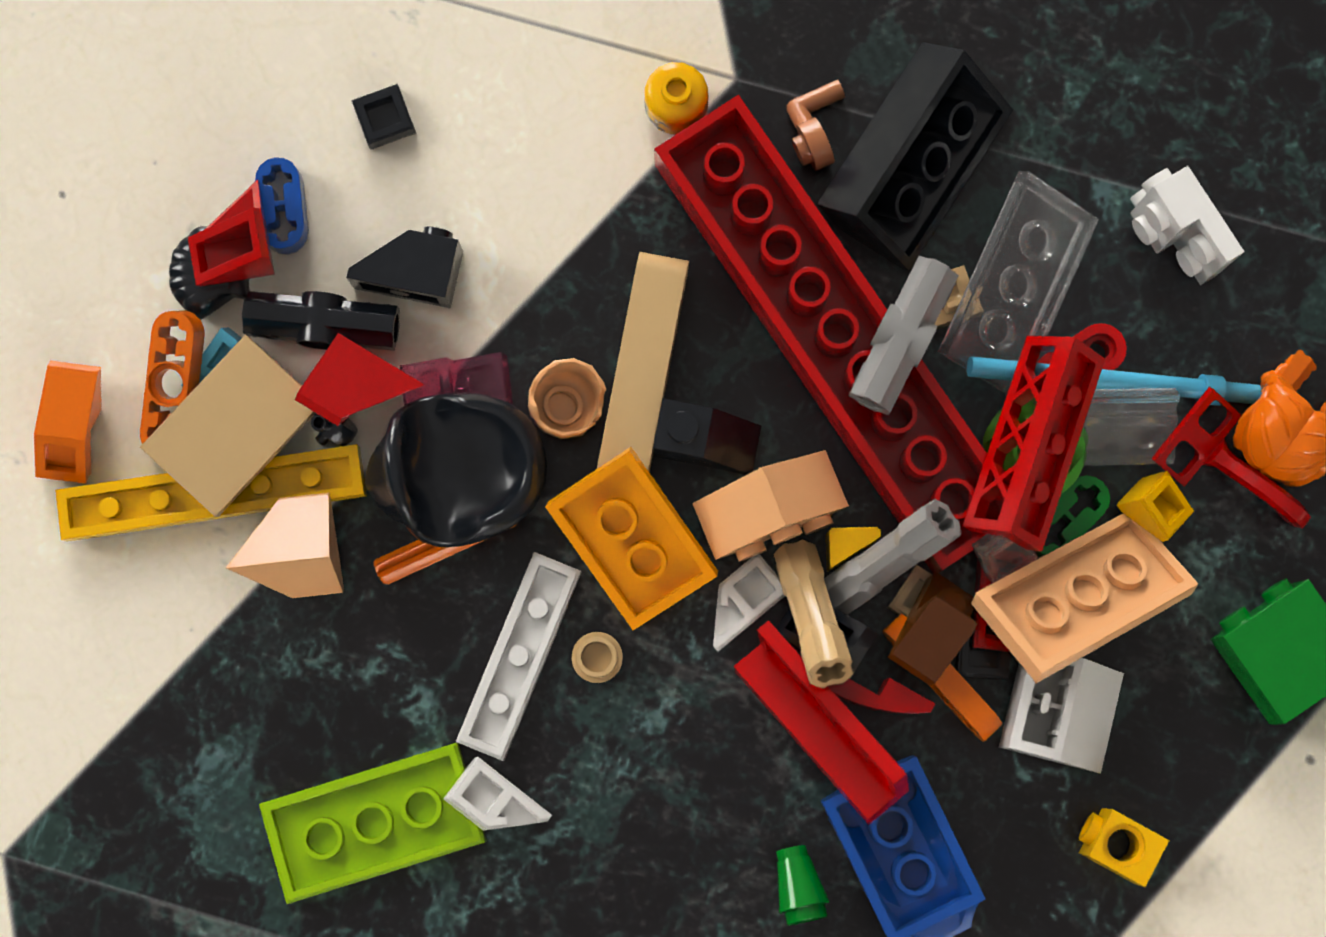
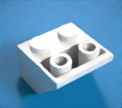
M1080 658L1042 681L1035 683L1019 663L999 748L1101 774L1124 673L1085 658Z

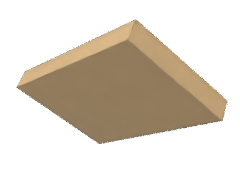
M245 334L140 448L212 515L219 517L311 419L315 412L295 401L302 385Z

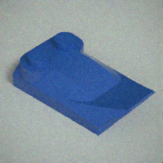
M911 755L896 761L907 774L909 792L871 824H868L839 790L820 800L886 937H953L972 927L975 910L978 904L986 899L916 756Z

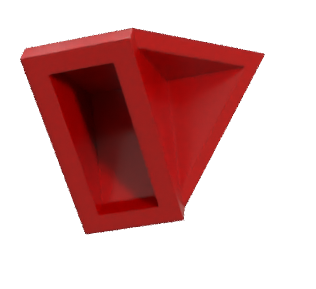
M258 179L205 230L188 237L196 286H209L275 275Z
M338 333L299 389L295 401L339 426L354 413L422 387L425 384Z

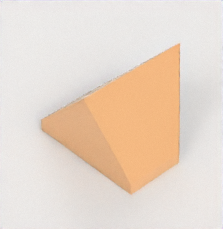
M330 492L279 498L227 565L226 569L290 598L343 593L344 585Z

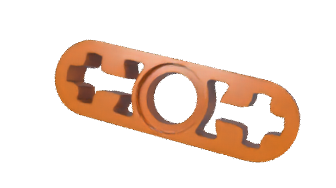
M167 311L159 315L153 323L140 427L142 444L171 414L170 410L160 411V406H179L199 384L205 330L201 320L192 312ZM179 326V329L186 331V339L178 341L177 338L170 336L171 327ZM166 355L185 356V361H166ZM169 369L177 371L183 380V389L176 398L168 396L162 387V378Z
M900 614L882 630L892 646H894L906 622L907 617L903 614ZM951 664L948 665L937 682L930 686L961 722L982 742H985L1003 725L997 714Z

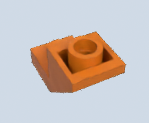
M51 360L48 363L34 430L35 477L85 484L91 475V429L102 411L101 367Z

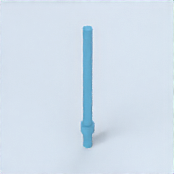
M970 356L966 368L967 376L1012 381L1018 361ZM1037 363L1034 370L1035 375L1038 376L1050 364ZM1102 369L1096 389L1194 398L1196 402L1208 387H1211L1227 402L1254 404L1260 398L1262 390L1258 384L1227 382L1223 376L1201 374L1196 379ZM1216 400L1210 405L1220 406L1221 404Z

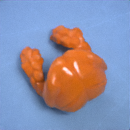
M1298 350L1295 354H1291L1285 363L1280 364L1275 370L1265 372L1260 377L1261 396L1241 415L1233 436L1234 447L1242 451L1248 464L1259 470L1269 479L1281 482L1289 487H1299L1308 484L1326 474V402L1321 406L1320 411H1316L1306 399L1296 392L1301 387L1303 381L1308 379L1311 372L1317 368L1313 359L1306 355L1303 350Z

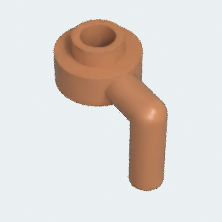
M838 79L792 99L787 104V113L798 133V136L791 138L796 155L802 166L810 163L815 171L835 163V159L820 122L816 117L812 118L810 113L845 98L843 88Z

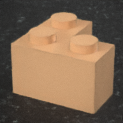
M826 450L761 467L692 503L715 560L735 554L738 562L767 551L764 542L772 539L773 544L776 545L801 535L802 530L800 527L803 528L805 535H808L834 524L831 515L849 506Z

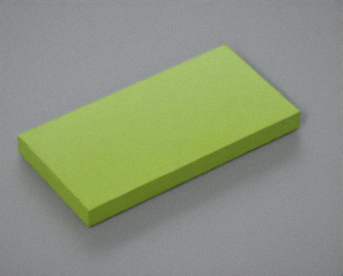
M453 743L260 803V811L286 904L487 842L485 832L443 799L466 769L459 743Z

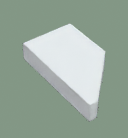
M760 554L750 558L718 586L713 647L717 652L785 597L779 577Z
M478 756L471 761L443 798L483 831L547 822L552 816Z

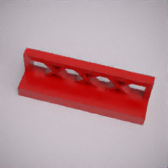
M1026 337L963 523V527L971 532L1004 536L1026 550L1042 552L1105 362V358L1076 337ZM1054 352L1049 367L1036 376L1034 370L1040 353ZM1035 397L1037 404L1033 415L1020 424L1018 418L1022 407ZM1019 446L1021 452L1017 463L1004 472L1002 466L1006 454ZM1002 494L1004 502L998 520L985 519L990 502Z
M768 620L757 629L761 644L733 666L735 673L868 824H871L909 792L906 772L828 686L821 688L810 684L802 657Z

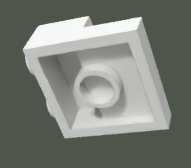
M1189 166L1184 167L1173 175L1168 168L1158 172L1141 185L1143 189L1130 198L1135 206L1130 212L1134 218L1132 226L1138 238L1145 245L1151 244L1156 254L1174 244L1178 250L1176 258L1180 267L1188 276H1195L1200 285L1217 276L1245 252Z

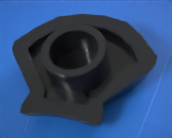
M207 226L195 228L187 237L179 242L172 253L169 267V285L173 296L186 311L194 313L199 319L208 317L234 297L245 300L248 291H250L249 279L209 286H196L188 237L205 230Z

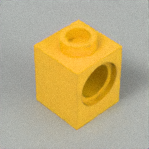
M1102 808L1099 815L1092 813L1083 825L1079 834V840L1083 842L1079 854L1133 884L1146 887L1169 840L1113 809ZM1117 830H1123L1130 841L1129 850L1123 857L1115 859L1109 853L1108 840L1112 833Z

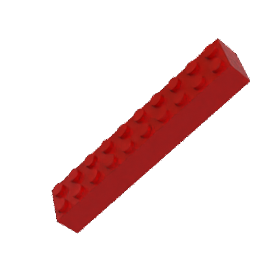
M739 94L654 148L655 167L898 523H901L934 499L948 505L953 516L959 521L961 536L925 560L932 573L943 571L995 536L971 532L963 527L987 453L922 359L917 368L913 366L889 415L868 409L849 396L852 385L873 348L870 343L887 312V308ZM1002 494L990 502L985 519L998 520L1004 502Z

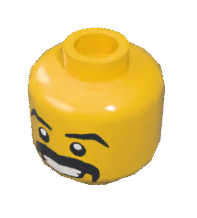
M670 62L658 67L649 76L645 85V111L650 122L659 130L668 134H678L706 115L708 110V86L704 76L695 67L683 62Z

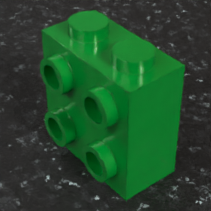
M1287 578L1277 582L1261 593V597L1265 601L1251 612L1245 606L1234 611L1219 622L1223 631L1210 639L1269 725L1286 724L1326 697V603L1309 579L1292 584Z

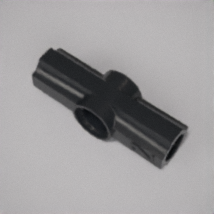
M248 291L242 309L243 333L254 338L296 341L298 345L327 350L336 335L340 333L363 348L395 351L399 336L400 309L398 306L390 304L347 301V298L320 291H306L302 293V296Z

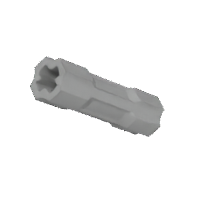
M936 499L932 500L899 523L895 530L869 549L847 561L826 576L824 581L833 608L848 615L880 593L883 587L917 563L925 561L961 536L960 523L951 513L949 506Z

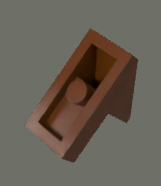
M933 573L926 579L888 658L928 685L932 686L935 684L976 629L977 623L970 618L974 609L971 604L974 597L939 573Z

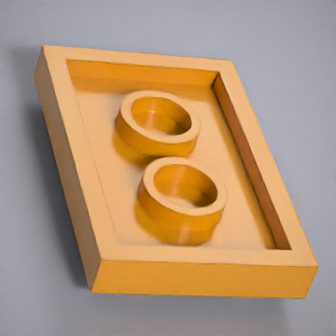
M632 447L549 500L545 506L632 630L643 625L718 576L717 568Z

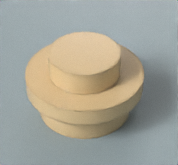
M588 633L582 636L573 648V667L577 674L588 682L603 683L609 681L619 672L622 666V649L616 639L607 633Z

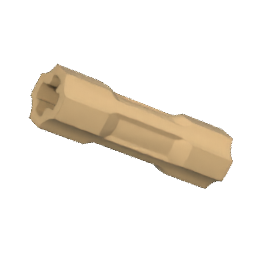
M803 539L795 543H784L774 553L775 567L783 594L788 599L809 682L821 688L834 684H843L854 674L851 667L852 659L843 631L839 629L816 545Z

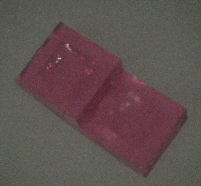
M498 352L459 360H452L446 357L400 365L401 371L425 384L422 387L404 393V405L423 397L456 392L488 395L513 404L508 359L504 353Z

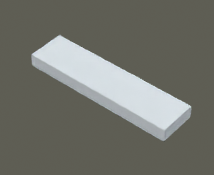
M536 552L533 553L456 742L505 761L582 573L580 570Z

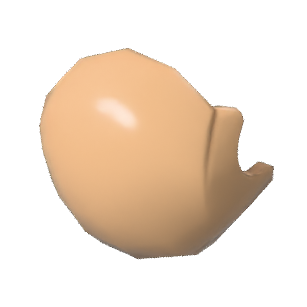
M575 358L555 360L540 370L530 386L528 396L530 417L533 418L534 424L543 433L559 439L580 437L592 428L602 416L606 391L605 383L590 364Z

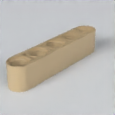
M644 252L639 253L597 469L632 447L650 473L653 445L662 400L665 395L689 268V261Z

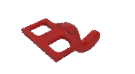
M1208 387L1151 459L1164 471H1168L1170 476L1184 487L1202 465L1213 466L1263 500L1288 524L1303 529L1311 519L1307 509L1282 487L1249 464L1240 460L1228 449L1225 436L1238 422L1241 414L1213 388ZM1217 400L1227 410V416L1218 428L1209 434L1199 425V418L1207 407ZM1186 441L1195 450V455L1182 472L1176 473L1167 465L1166 460L1179 442Z

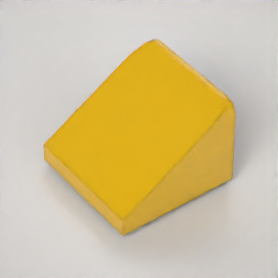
M1168 471L1141 478L1116 505L1123 514L1162 542L1168 541L1194 512Z
M878 527L831 528L825 535L827 572L875 543L881 537V529H878Z

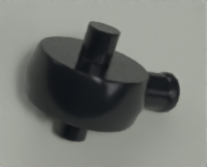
M317 413L311 417L312 428L320 432L315 439L323 446L329 441L339 446H347L354 440L358 432L357 427L349 418L337 426Z

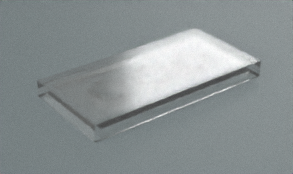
M1018 171L938 352L965 369L967 368L970 356L1019 361L1027 336H1048L1099 219L1032 172ZM981 378L1003 393H1008L1011 381Z

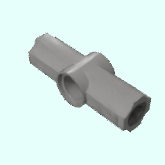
M918 257L895 304L891 303L870 343L873 348L852 385L849 396L859 404L875 412H881L886 415L890 414L913 366L917 368L938 327L934 324L956 285L955 282L959 275L953 272L948 265L933 258Z

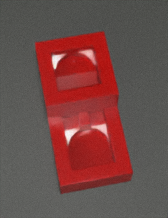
M891 678L884 679L876 694L851 679H848L843 684L828 686L839 699L875 711L896 714L931 713L935 705L932 701Z

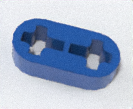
M271 158L259 166L255 181L258 179L270 248L279 254L289 255L299 251L308 239L304 182L300 172L291 161L285 158ZM282 171L286 178L292 181L284 184V200L278 201L276 191L271 185H268V182L275 181L276 173ZM280 212H285L288 222L292 227H296V230L288 232V240L281 241L277 234L272 233V230L280 228Z

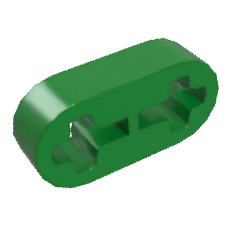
M1080 476L1069 489L1061 493L1051 526L1060 518L1067 523L1057 535L1062 543L1060 546L1055 543L1044 546L1042 552L1035 551L1037 556L1043 557L1084 535L1105 514L1110 504V494L1103 481L1094 476ZM1076 488L1081 492L1089 488L1094 491L1096 495L1092 498V503L1096 506L1095 510L1086 507L1075 516L1068 511L1078 500V496L1074 492Z

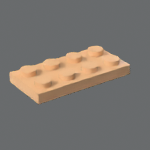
M1121 514L976 592L971 604L1035 683H1038L1193 594L1198 583L1158 538L1125 514Z

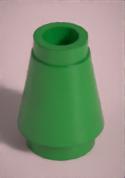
M806 845L776 851L778 859L779 914H785L787 926L828 917L825 904L830 903L811 857L808 855Z

